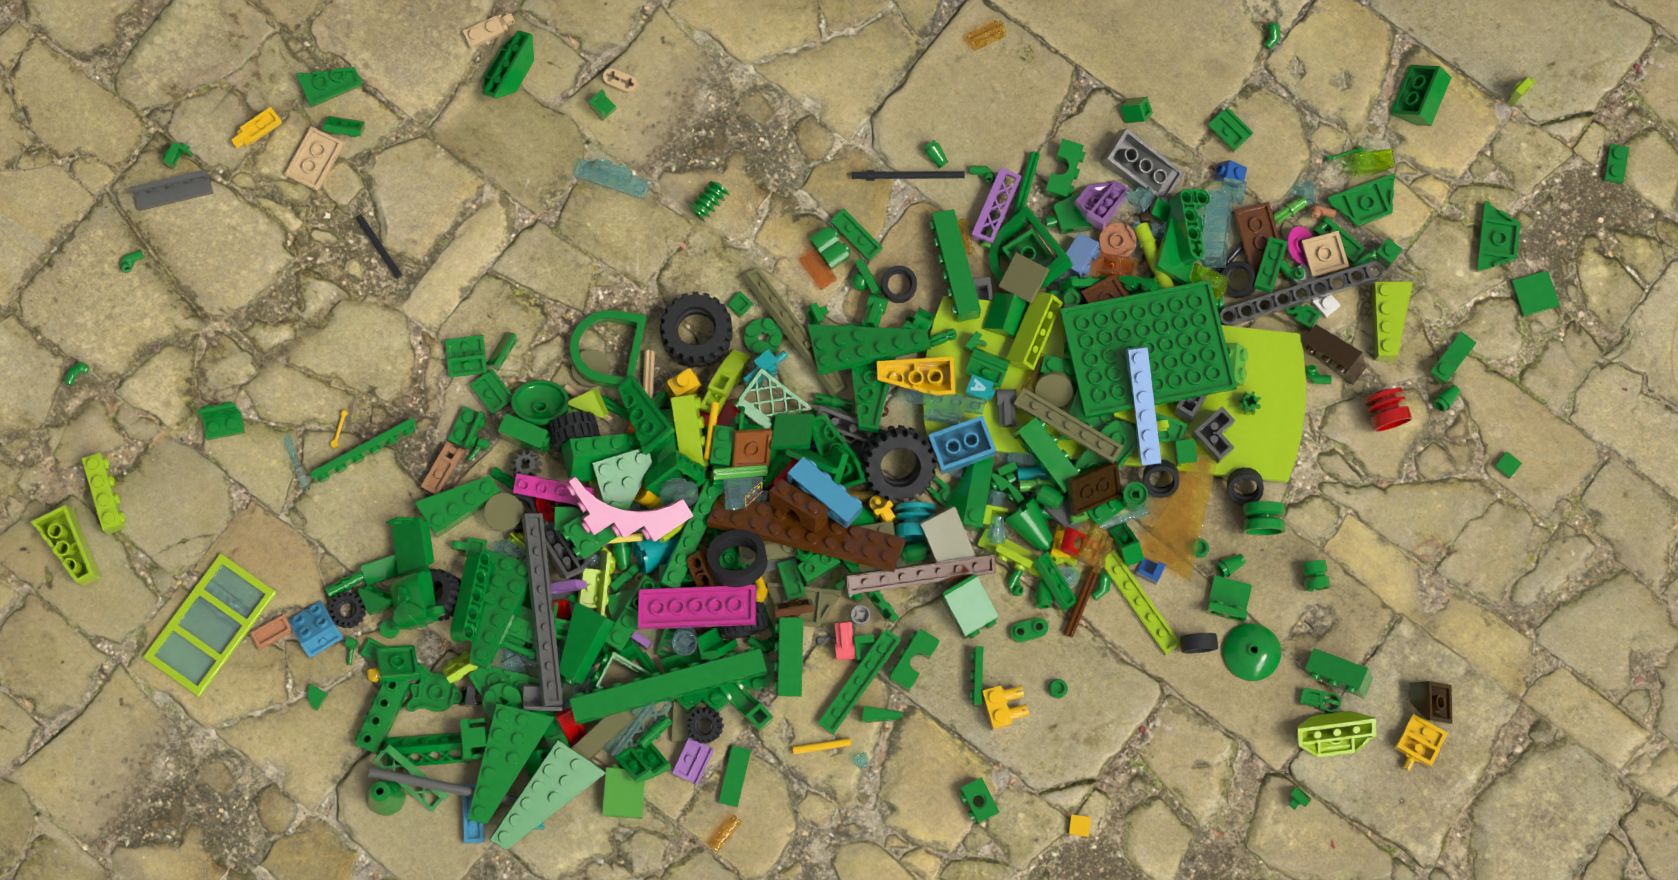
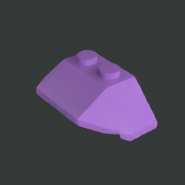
M1115 180L1109 181V183L1090 184L1076 199L1074 204L1086 222L1103 231L1117 214L1131 189Z

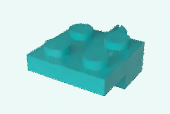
M768 349L753 361L754 370L743 378L744 388L759 368L775 377L778 373L777 370H779L778 365L788 357L787 353L783 350L775 357ZM763 374L757 380L758 387H762V382L767 379Z

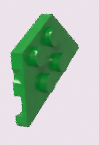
M1395 174L1387 175L1327 197L1326 201L1356 228L1390 216L1393 213Z
M1484 201L1476 272L1510 263L1517 259L1521 222L1509 217L1504 211H1499L1490 205L1489 201Z

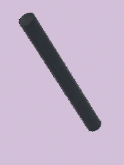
M358 215L356 217L357 222L395 278H401L403 274L363 215Z

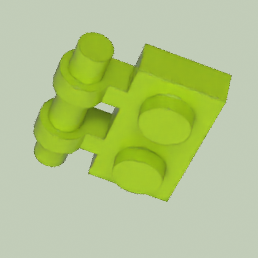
M467 649L464 650L462 655L453 660L451 658L446 661L447 664L441 667L449 683L458 681L463 675L479 668L472 665L469 661L471 649L468 651Z

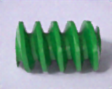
M709 181V187H704V192L699 193V198H694L695 204H689L691 212L703 222H705L703 216L711 217L708 213L709 210L715 212L713 205L720 206L718 199L725 201L723 194L730 195L728 190L718 182Z

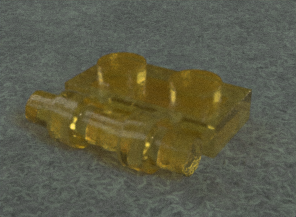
M1091 524L1077 558L1088 567H1093L1092 571L1099 574L1101 568H1104L1106 564L1107 554L1113 548L1112 543L1114 539L1109 537L1108 533L1098 524Z

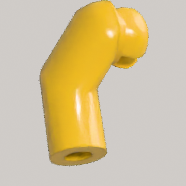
M761 576L755 581V585L757 587L756 602L762 603L768 594V589Z

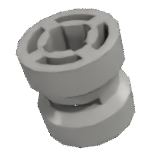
M864 605L855 606L851 611L852 623L857 627L866 626L870 620L869 609Z

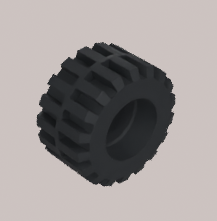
M586 411L562 415L551 422L548 427L554 450L562 453L561 446L569 439L601 436L595 415Z
M433 568L430 572L434 594L443 586L442 597L436 602V606H444L445 615L438 617V621H443V619L449 620L450 616H454L461 580L447 571Z
M756 602V625L719 626L721 637L724 639H738L765 631L769 627L764 604Z

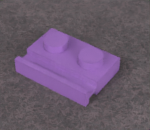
M688 737L671 773L698 785L714 749Z

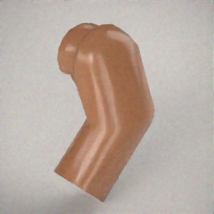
M1314 205L1310 209L1312 218L1317 219L1320 216H1327L1331 219L1335 218L1336 210L1319 205Z

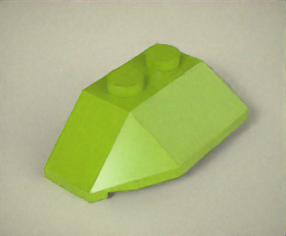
M1353 711L1314 715L1297 727L1298 745L1317 758L1356 753L1371 739L1376 737V719L1373 716Z

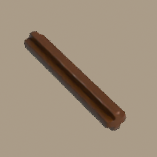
M1091 565L1064 630V635L1072 638L1100 572V568L1095 565Z

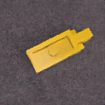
M269 107L239 127L238 135L231 139L236 149L245 144L248 146L281 125L282 121L274 110Z

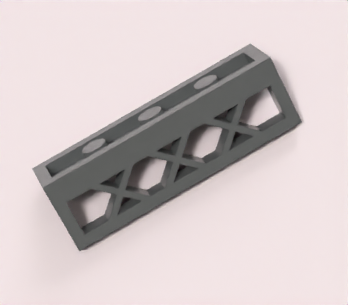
M206 169L131 187L139 211L214 194L210 176Z

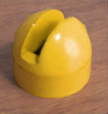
M378 668L367 670V676L370 681H380Z

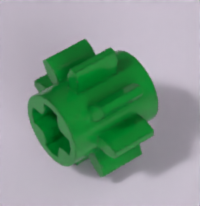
M1245 391L1243 393L1244 398L1239 397L1237 400L1241 402L1238 409H1242L1244 415L1247 412H1251L1254 415V408H1261V405L1257 404L1261 397H1256L1254 391L1251 394H1247ZM1248 400L1252 401L1251 406H1247Z

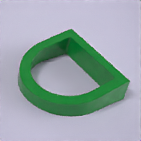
M1025 206L997 233L993 244H991L989 262L995 278L1000 283L1005 275L1000 268L1002 248L1022 229L1031 225L1057 257L1046 267L1050 270L1039 289L1041 290L1071 268L1073 264L1070 257L1028 206Z
M604 310L591 314L582 320L573 332L569 347L570 359L577 373L592 384L618 389V386L631 375L634 376L647 315L617 310ZM604 322L636 328L626 377L598 373L586 366L579 353V341L585 331L596 324Z

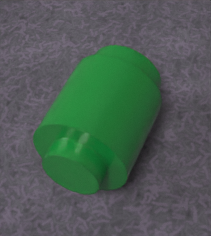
M1044 484L1043 487L1039 486L1034 494L1037 497V502L1056 510L1059 509L1065 496L1061 495L1060 491L1047 484Z
M922 541L905 546V549L902 550L905 564L911 563V565L928 559L927 555L931 554L927 543L923 544Z

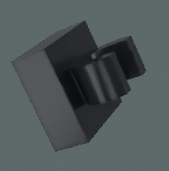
M467 685L462 687L463 698L460 706L470 707L481 704V701H476L474 698L475 694H479L478 690H475V686Z

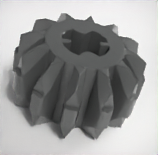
M523 449V455L521 456L516 452L515 456L517 459L512 458L510 460L511 463L515 464L510 466V470L514 471L513 476L516 477L517 473L537 476L535 472H542L539 467L543 463L538 461L540 456L538 454L533 456V450H530L527 455L525 449ZM526 462L528 464L529 462L530 467L526 469L523 467V463Z

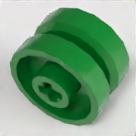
M1256 501L1242 505V515L1248 518L1243 522V533L1257 536L1285 533V521L1280 519L1285 515L1284 503Z

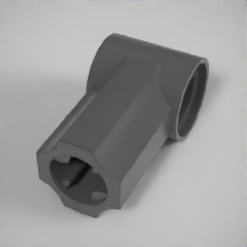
M1016 389L996 390V403L999 408V427L1010 428L1016 426L1014 402L1017 399Z

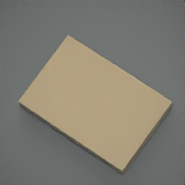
M310 126L284 173L285 177L319 192L345 143Z

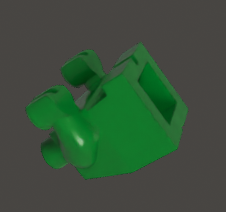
M918 307L915 316L911 313L906 316L902 328L927 329L928 331L933 324L935 316Z

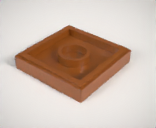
M770 428L734 430L730 466L763 464L769 466L772 430Z

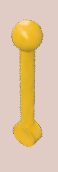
M347 410L340 412L341 418L334 440L331 441L332 448L339 446L337 441L344 418L348 415Z

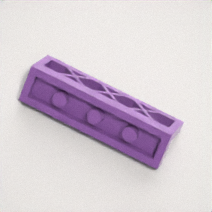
M1000 168L971 234V240L978 242L981 239L993 244L1021 180V175ZM1007 176L1016 179L1014 185L1006 188L1004 182ZM1005 192L1008 199L1006 202L999 204L997 198L999 194ZM998 209L1000 217L991 221V212ZM987 226H991L993 230L991 238L982 235L984 228Z

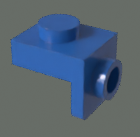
M1231 160L1219 162L1216 167L1215 180H1226L1237 186L1244 185L1247 167Z

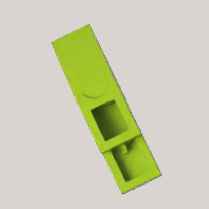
M734 349L727 356L708 386V392L701 403L702 408L700 410L710 414L711 403L717 402L719 403V415L732 389L736 388L752 358L750 355Z

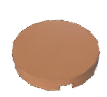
M1121 222L1108 224L1100 234V249L1106 257L1112 260L1126 259L1133 254L1136 248L1137 239L1135 232L1127 224Z

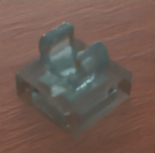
M1306 180L1305 187H1297L1296 195L1304 197L1308 204H1316L1317 185L1313 180Z

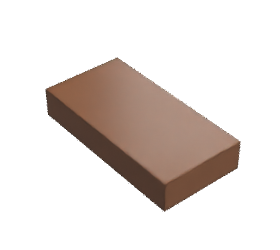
M282 614L250 632V635L257 648L261 650L294 631L286 615Z

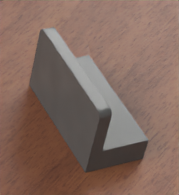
M523 684V710L563 711V705L542 706L540 684ZM561 685L562 699H563V685Z

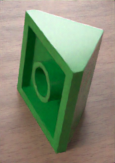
M995 293L983 329L1015 339L1030 304L1015 294Z

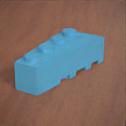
M802 457L788 472L787 482L828 507V516L843 527L847 528L862 512L863 505H861V501L855 496H850L844 486L833 482L828 473L825 471L821 472L812 460Z

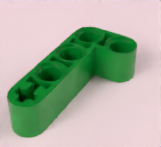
M1183 189L1170 198L1179 257L1185 265H1191L1204 257V246L1197 210L1210 202V196L1203 189Z

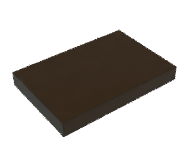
M1117 461L1114 464L1110 462L1066 480L1070 513L1073 516L1122 496Z

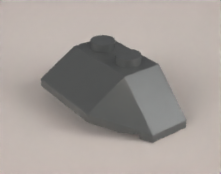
M823 405L819 407L816 417L826 414L856 457L861 459V454H864V445L869 444V438L872 435L874 437L877 436L878 433L859 430L857 414L837 407ZM882 425L879 426V430H880V429H882L883 431L888 430L887 428L883 427Z
M543 520L547 558L559 577L568 579L583 572L594 556V553L585 559L582 556L577 557L572 549L575 546L572 540L567 541L564 535L559 533V530H555V522Z

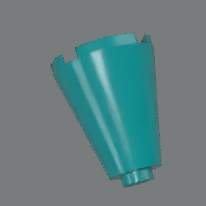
M676 533L665 543H662L659 539L655 542L651 541V539L647 540L645 536H643L642 541L631 542L633 555L637 556L639 561L636 564L640 572L644 575L649 574L659 568V565L667 563L680 534Z

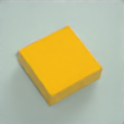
M1071 814L1069 835L1089 837L1091 817Z

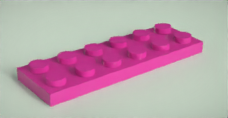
M755 585L744 587L716 586L639 590V630L756 625Z

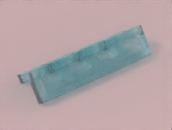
M669 700L665 701V705L660 711H656L657 704L631 710L636 718L603 750L615 758L625 748L630 746L633 749L637 748L638 745L636 742H632V737L635 733L639 732L641 737L647 731L649 726L644 727V721L648 717H652L650 725L653 726L663 715L667 714L673 704Z

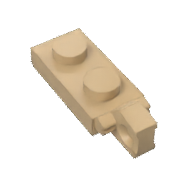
M511 13L503 17L502 15H496L463 30V33L470 48L473 49L504 35L508 30L507 27L515 24V20Z

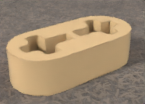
M613 68L607 69L603 73L604 83L608 87L625 94H632L636 91L637 82L633 76ZM614 74L615 79L609 81L607 76ZM629 81H631L633 87L629 86L628 88H626L625 84L622 83H628Z

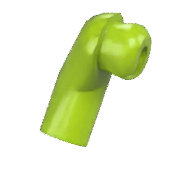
M1050 554L1056 565L1066 563L1074 568L1078 562V559L1072 556L1068 559Z

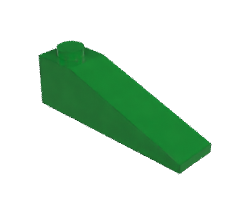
M822 414L815 417L812 435L819 455L830 459L834 446L841 447L849 454L840 484L847 489L866 482L861 462L828 416Z
M992 457L968 466L945 505V509L952 505L955 506L966 530L980 532L982 529L994 458Z

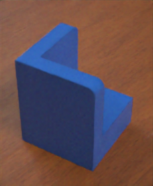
M1144 558L1135 575L1156 585L1166 564L1160 561L1157 564Z

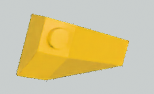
M954 356L877 361V380L935 396L956 395Z

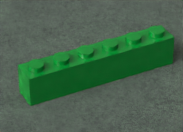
M951 209L932 213L929 228L931 232L934 231V247L939 250L937 255L939 265H943L942 277L943 281L948 284V288H946L948 299H952V315L956 316L957 322L980 318L981 308L955 210Z

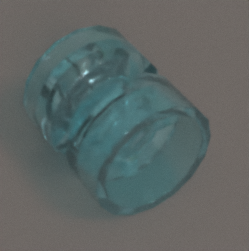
M693 627L677 628L675 630L672 646L677 654L687 656L696 650L698 634Z

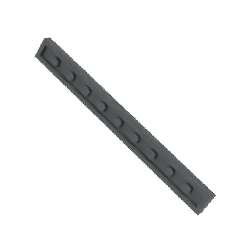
M525 513L522 515L541 703L542 706L563 705L543 514Z

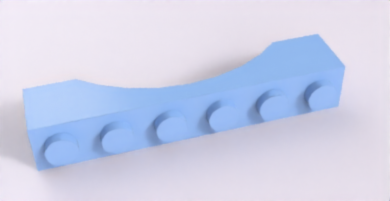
M1145 346L1127 348L1125 352L1134 402L1139 464L1161 463L1148 348Z

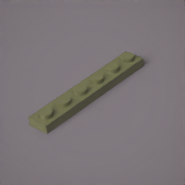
M1023 388L1014 402L1015 407L1034 418L1041 419L1047 426L1114 464L1124 447Z

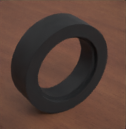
M735 529L720 534L711 542L707 551L711 575L717 582L728 587L750 585L757 581L767 568L768 560L765 545L758 535L748 530ZM735 546H745L756 553L753 563L742 570H727L719 564V558L722 553Z

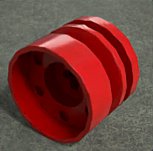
M1403 388L1384 389L1364 400L1365 405L1370 406L1367 412L1377 413V415L1370 419L1375 432L1401 426L1413 419L1408 406L1399 407L1400 404L1406 401V397L1400 396L1404 393Z

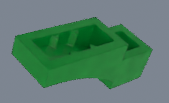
M1461 331L1428 375L1444 386L1475 346L1476 342Z

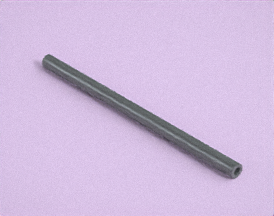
M369 767L368 777L468 797H473L475 792L474 787ZM506 794L501 803L512 805L518 796Z

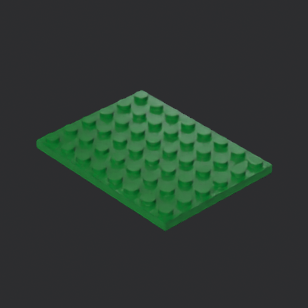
M1210 280L1060 309L1085 419L1134 410L1125 352L1127 348L1142 346L1148 348L1154 406L1237 389Z

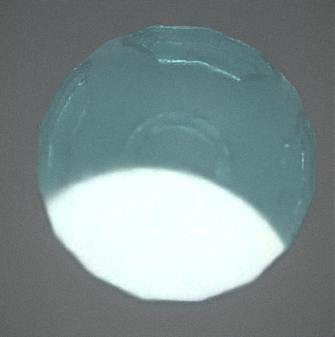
M684 478L668 480L659 490L660 500L665 506L680 498L690 507L698 499V487L694 482H688Z

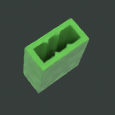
M612 764L611 768L606 767L602 815L604 817L643 819L646 781L635 783L621 765Z

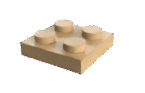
M1339 231L1302 240V247L1312 278L1349 268Z

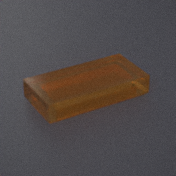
M816 249L800 258V262L821 291L837 281V278Z

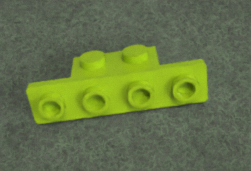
M985 529L978 542L979 547L993 553L1000 561L1013 564V567L1017 570L1026 571L1039 579H1043L1033 563L1039 557L1038 555L989 529Z
M602 550L600 569L586 568L580 573V580L587 581V588L578 591L577 602L589 608H595L596 612L606 617L605 606L609 600L607 588L611 582L609 570L613 563V556L610 551Z

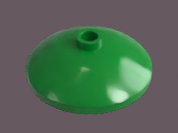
M535 380L521 385L514 392L511 405L514 414L519 419L534 425H545L566 414L569 408V396L566 390L555 382Z
M1247 623L1236 627L1229 633L1223 645V659L1229 671L1236 677L1245 681H1260L1269 677L1277 669L1281 659V647L1277 637L1270 629L1260 624ZM1251 647H1255L1257 653H1252L1250 651Z

